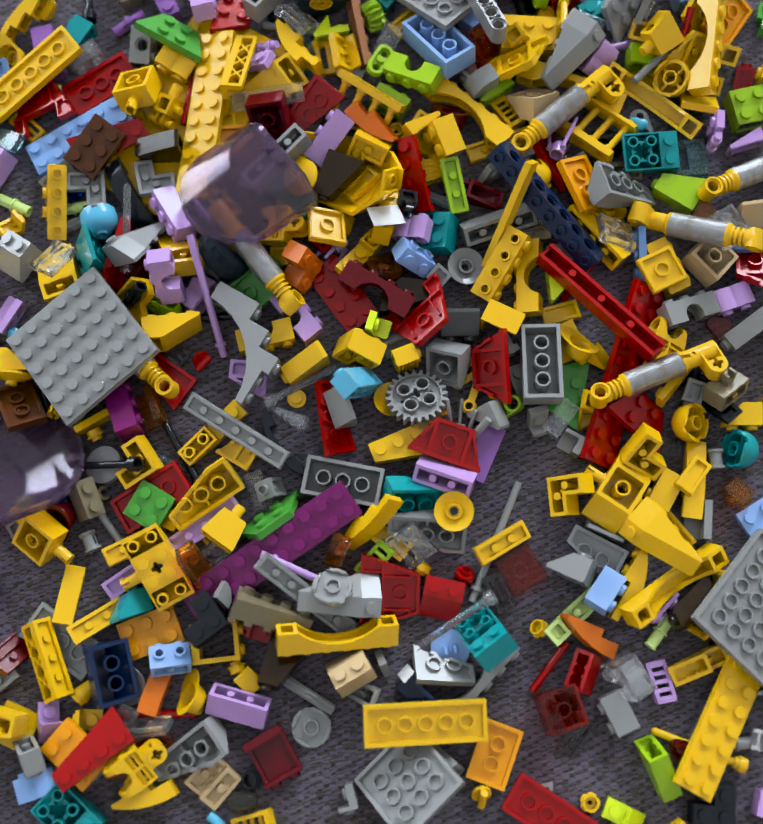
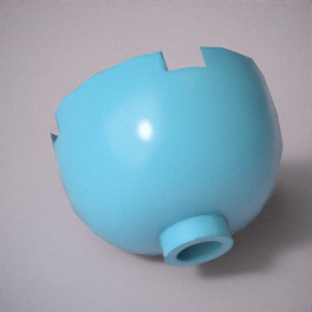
M97 203L98 206L93 208L91 205L87 206L79 214L81 227L87 224L98 239H106L113 235L118 226V215L115 208L105 203Z

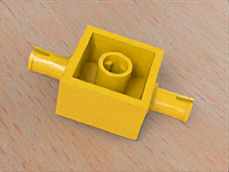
M145 65V67L142 66L138 69L121 72L112 94L121 111L132 116V114H136L137 108L151 107L156 103L163 83L154 65Z
M17 506L9 511L8 517L19 524L11 543L39 567L55 557H58L65 565H68L74 559L75 555L63 546V541L69 530L42 507L39 506L26 514Z

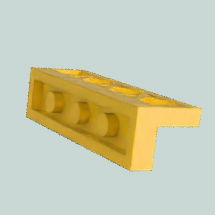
M236 35L220 81L222 99L230 100L233 90H243L258 44V36ZM245 42L252 43L248 46H245Z
M48 616L34 620L22 626L21 630L44 703L47 704L73 694V686L51 617Z

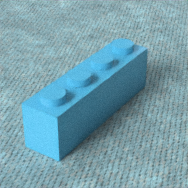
M361 366L352 368L341 367L334 372V378L330 380V383L345 400L370 396L383 384L373 370Z

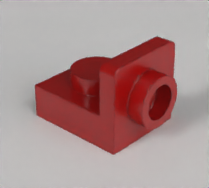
M741 63V66H736L732 89L752 86L756 68H752V64Z
M252 625V627L244 626L243 630L246 633L245 638L269 644L270 637L273 635V632H265L258 625Z

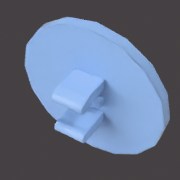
M446 629L439 632L431 643V650L447 659L452 657L466 662L470 654V650L454 629Z

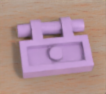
M268 40L265 43L257 44L248 73L269 68L276 56L274 52L280 46L279 41Z
M717 110L715 115L710 118L709 124L705 126L704 136H707L706 155L713 154L717 146L722 142V131L725 128V110Z

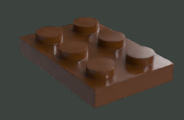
M95 113L63 159L95 181L127 136Z
M31 380L17 383V386L0 388V413L8 433L48 422L47 415Z

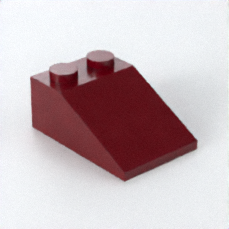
M285 91L248 95L245 109L253 135L255 136L259 133L273 144L291 126Z

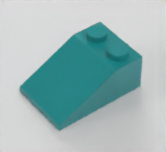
M84 224L81 227L76 242L77 251L75 252L77 260L81 262L83 267L80 268L81 274L83 275L93 266L102 274L107 259L102 250L103 245L87 224Z
M386 476L380 501L385 494L400 497L404 503L396 513L434 509L438 498L446 492L414 482L408 476Z

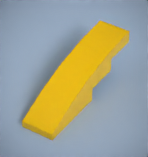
M23 0L7 19L0 33L7 35L14 42L19 32L26 34L33 19L38 22L40 21L50 0Z
M686 442L682 472L696 454L707 461L706 442ZM706 476L692 496L688 497L681 492L683 500L680 517L702 520Z
M385 494L378 505L371 504L364 516L359 515L355 518L338 543V546L355 550L365 544L391 520L404 503L402 499Z
M714 643L667 667L675 687H678L714 672V669L723 666L728 654L717 643Z

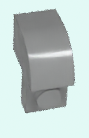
M489 62L472 73L465 81L464 87L471 98L478 103L485 93L498 86L500 77Z

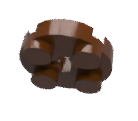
M384 253V256L368 257L367 270L373 269L384 275L385 279H397L403 275L405 267L395 261L393 253Z

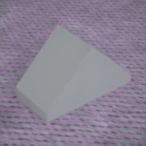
M498 399L489 401L474 409L478 411L475 418L478 422H481L488 416L492 420L488 426L502 430L510 425ZM474 410L467 413V417L471 418Z
M368 683L349 694L348 697L362 705L376 704L381 688Z

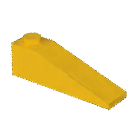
M221 457L203 471L169 514L168 518L178 531L181 532L244 489V483L232 465L224 457Z
M648 496L645 497L628 516L618 533L638 548L692 577L703 560L691 544L684 540L678 532L679 528L676 524L673 525L666 516V511Z

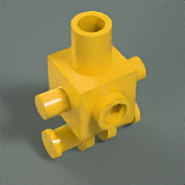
M173 83L168 95L160 92L153 107L157 113L150 112L147 117L148 120L153 121L155 125L163 129H175L176 124L171 119L177 121L179 115L183 114L182 108L184 104L178 101L183 87Z

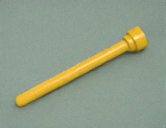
M656 727L651 728L652 735L687 748L690 740ZM740 755L738 757L730 756L727 764L731 765L734 771L745 774L749 759Z

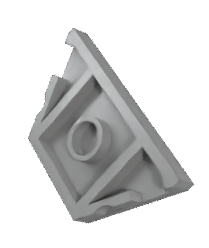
M605 0L601 11L606 21L607 31H611L614 40L611 41V44L621 42L642 0Z

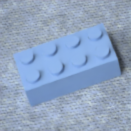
M419 14L402 22L403 40L428 63L440 66L443 77L446 80L475 63V45L454 26L445 32Z

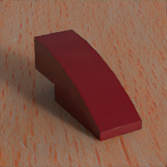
M463 179L468 204L492 210L500 209L505 195L504 192L473 179L470 181Z

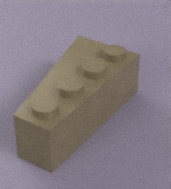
M239 586L227 621L234 623L235 619L243 621V626L247 627L258 625L263 631L269 633L274 632L275 624L297 623L310 630L313 623V614L311 612L297 611V607H294L290 602L285 600L278 601L267 593H257L249 586Z

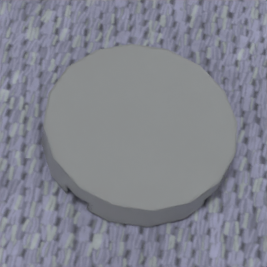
M110 446L96 448L87 458V462L123 460L121 453ZM122 468L86 469L89 477H93L94 482L107 485L118 479L115 473Z
M329 568L322 573L320 572L313 581L315 599L327 607L344 605L353 594V582L349 574L339 568Z
M315 706L305 707L300 710L293 718L291 724L295 741L306 748H315L324 744L329 738L332 729L328 714Z

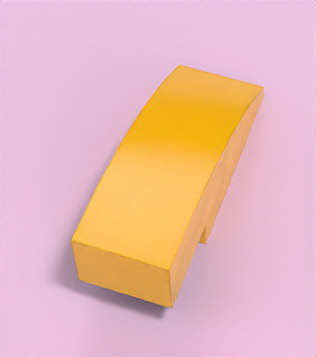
M173 778L156 788L151 783L136 795L116 801L111 805V808L115 810H133L154 806L180 793V790Z

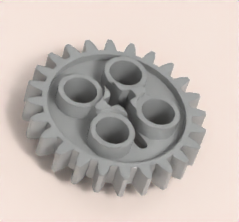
M412 370L410 375L405 371L404 377L398 374V380L392 379V385H388L385 398L387 410L391 411L392 417L396 416L397 422L403 419V425L407 424L408 421L411 422V427L414 426L415 422H418L419 427H421L422 422L429 425L430 419L433 421L436 416L442 417V411H446L448 391H446V385H442V379L437 380L436 374L430 377V371L423 374V371L420 370L416 374L415 370Z

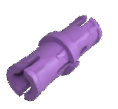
M140 9L130 17L126 16L124 21L111 29L115 36L119 38L130 31L131 25H135L137 20L147 17L142 9ZM136 19V21H134L133 23H131L123 29V26L127 25L128 23Z

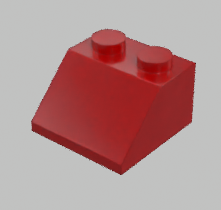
M426 575L418 615L457 623L466 583Z

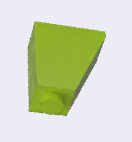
M663 173L659 179L655 178L651 184V194L654 198L678 212L690 215L700 200L697 190L706 179Z
M649 734L633 741L653 786L662 801L666 803L682 796L681 787L672 782L675 771L670 757L654 735Z

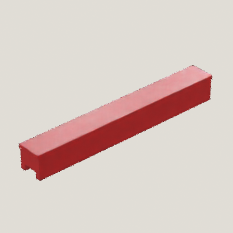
M553 243L543 253L541 252L538 255L536 261L538 266L646 362L653 361L663 351L662 349L666 342Z

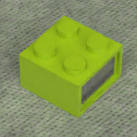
M763 84L729 91L723 100L732 134L753 130L760 126L763 128Z

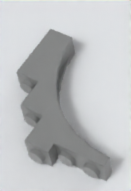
M220 281L210 297L216 305L225 310L236 322L245 343V375L242 386L235 398L237 404L245 407L246 404H250L253 400L255 389L260 388L263 384V376L265 375L271 379L273 375H277L281 368V362L278 357L263 349L268 347L272 338L269 330L254 322L262 314L260 303Z

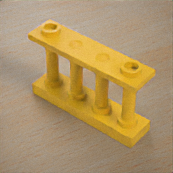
M345 69L339 70L337 76L342 79V84L338 91L344 95L348 86H355L357 93L352 102H361L363 96H366V94L370 95L372 103L368 112L376 111L382 103L388 106V111L384 117V121L388 126L394 114H397V112L404 113L406 105ZM340 103L337 106H335L332 110L335 111L339 107ZM356 123L352 126V129L355 131L360 128Z
M592 97L585 106L590 112L577 126L575 125L568 141L595 159L611 164L614 154L612 149L622 140L621 135L636 133L637 125L632 120L626 119ZM596 115L605 120L592 135H588L583 131ZM567 121L555 132L565 138L571 123ZM611 125L620 130L607 145L597 141Z

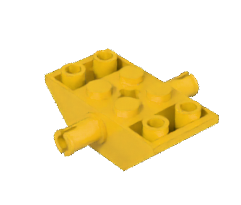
M620 452L607 472L602 473L591 464L583 472L593 473V481L597 483V488L580 514L613 534L618 532L632 511L643 501L642 495L651 482V478L622 463Z
M154 523L120 542L135 569V573L120 580L121 586L124 585V591H128V589L142 583L158 612L195 593L188 572L182 563L183 559L197 553L191 541L178 549H174L167 535L157 523ZM155 562L163 565L161 570L155 568Z

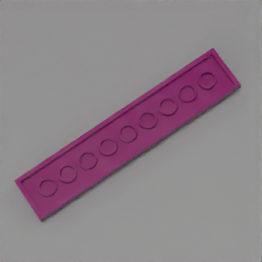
M341 480L296 510L293 518L262 540H252L192 581L195 593L184 598V602L198 621L200 618L189 601L204 590L209 591L213 596L220 582L227 581L232 592V603L239 586L254 588L267 579L253 568L260 559L259 556L262 550L272 555L275 553L278 555V558L291 563L357 518L363 511Z

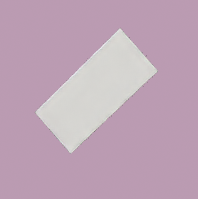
M407 663L397 675L405 683L415 671Z

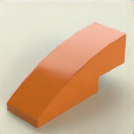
M360 101L352 102L344 110L351 120L371 135L389 142H397L398 137L377 111L368 112Z
M561 613L560 618L566 627L584 646L604 658L614 660L619 644L602 638L604 629L570 614Z
M150 674L136 712L158 717L173 675L151 678Z

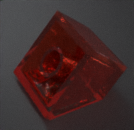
M576 683L550 688L532 695L546 735L554 737L590 724Z

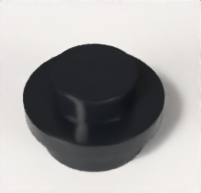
M255 769L247 770L242 776L243 787L250 791L260 787L262 782L260 773Z

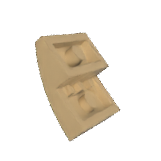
M221 759L211 767L191 772L184 779V784L198 794L199 799L215 811L240 783L242 777Z

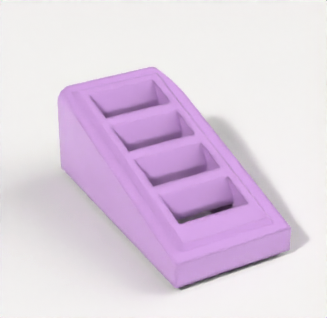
M761 126L732 143L726 150L725 156H732L760 147L763 143V130Z
M665 659L645 663L654 703L659 705L677 701L676 692ZM662 666L663 670L652 672V668ZM664 675L665 678L655 680L654 677ZM666 683L667 687L657 688L659 684ZM668 692L669 695L660 697L659 693Z

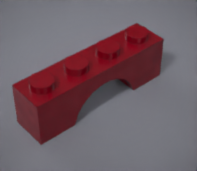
M349 259L338 278V282L354 292L363 286L379 288L387 298V311L404 320L416 300L413 297L414 294L407 289H399L397 287L398 284L390 279H387V281L380 277L381 274L377 271L365 269V265L360 261Z

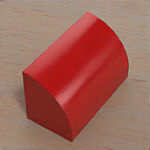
M576 648L564 685L575 683L578 692L591 696L603 657Z

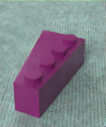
M129 380L123 382L104 398L114 431L124 443L138 435L144 434L147 439L149 438L142 416L137 408L138 403L132 394L133 388Z

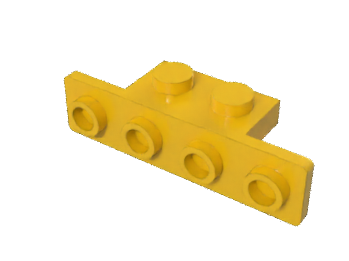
M48 164L46 188L42 187V199H46V206H42V217L46 218L47 239L65 241L67 240V166Z

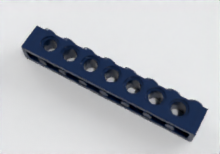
M507 139L498 144L486 157L514 188L526 160ZM534 172L523 200L579 267L585 272L588 271L605 256V253L540 176Z

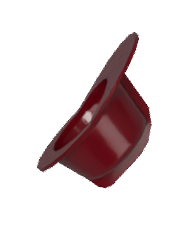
M431 104L432 109L440 111L441 117L453 113L459 131L463 130L467 115H471V112L462 111L449 105Z
M72 503L49 504L46 507V512L69 530L63 541L65 542L70 528L76 521V514L72 509Z

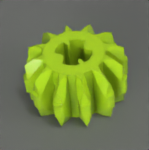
M369 0L361 5V16H363L366 29L370 33L378 32L386 27L385 14L379 2Z

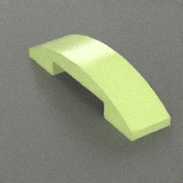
M593 584L561 613L570 614L585 620L594 611L583 604L584 598ZM561 613L543 631L557 647L572 634L560 618Z

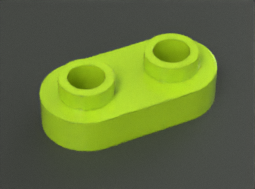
M382 44L377 47L366 66L367 73L370 76L377 78L383 75L382 68L393 51L390 46Z

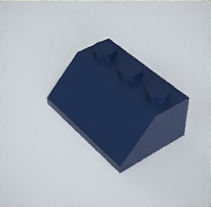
M127 637L82 647L95 708L101 710L140 697Z

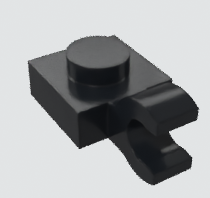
M401 188L397 194L398 205L403 206V217L410 219L411 211L414 208L416 209L418 205V192Z

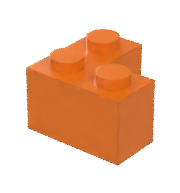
M290 239L281 254L289 262L284 271L285 282H288L292 289L305 295L316 275L321 271L324 263L308 247Z

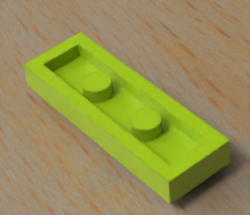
M458 156L439 159L449 211L454 215L469 212Z

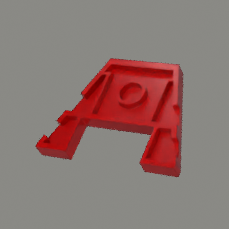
M54 79L16 110L18 112L17 119L14 120L16 131L15 134H12V141L16 144L30 138L28 121L56 108L58 118L62 121L76 114Z
M435 272L422 283L430 296L403 321L391 313L384 318L392 322L390 330L419 347H422L449 322L441 280Z
M361 553V573H381V615L395 614L396 619L400 620L419 614L420 573ZM359 617V626L365 624L372 618Z

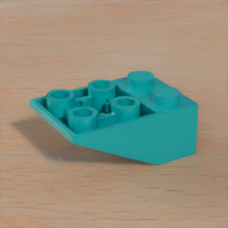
M677 130L621 135L625 172L662 174L673 173L680 168Z
M451 211L425 213L434 221L430 241L426 244H417L423 249L429 250L433 255H451L456 248L458 223L460 220Z
M485 602L476 606L473 611L453 626L475 659L487 673L519 648V645Z
M56 783L30 810L42 824H105L109 819L93 802L71 787L65 793H62Z

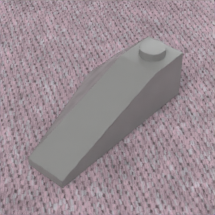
M573 8L562 22L560 27L562 31L559 39L555 40L554 52L552 56H549L541 76L550 91H553L587 59L606 36L596 20L576 8Z
M598 160L595 162L587 188L590 196L589 200L594 206L624 208L631 207L633 201H641L650 206L656 204L649 188L636 180L630 181L622 171L620 173L615 172L614 166Z
M159 221L119 236L113 235L106 240L107 244L102 247V250L115 267L135 263L147 253V250H150L151 247L149 245L159 239L157 236L164 233L166 227L163 222Z
M452 507L450 509V513L452 515H456L458 513V509L456 507ZM434 509L395 513L388 522V534L408 541L415 540L421 542L423 546L428 547L429 545L438 548L439 551L444 553H465L467 527L460 531L445 530L437 523Z
M359 572L349 576L353 582V594L344 605L338 607H327L320 604L315 599L313 586L298 590L297 611L360 618H380L382 593L379 573Z
M210 716L204 719L167 749L166 760L154 769L159 777L157 778L158 782L205 767H211L228 754L227 731L218 717Z

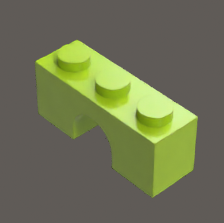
M392 51L382 68L385 79L390 83H397L405 88L418 90L423 94L434 95L443 80L440 66L424 61L421 68L410 71L409 56Z

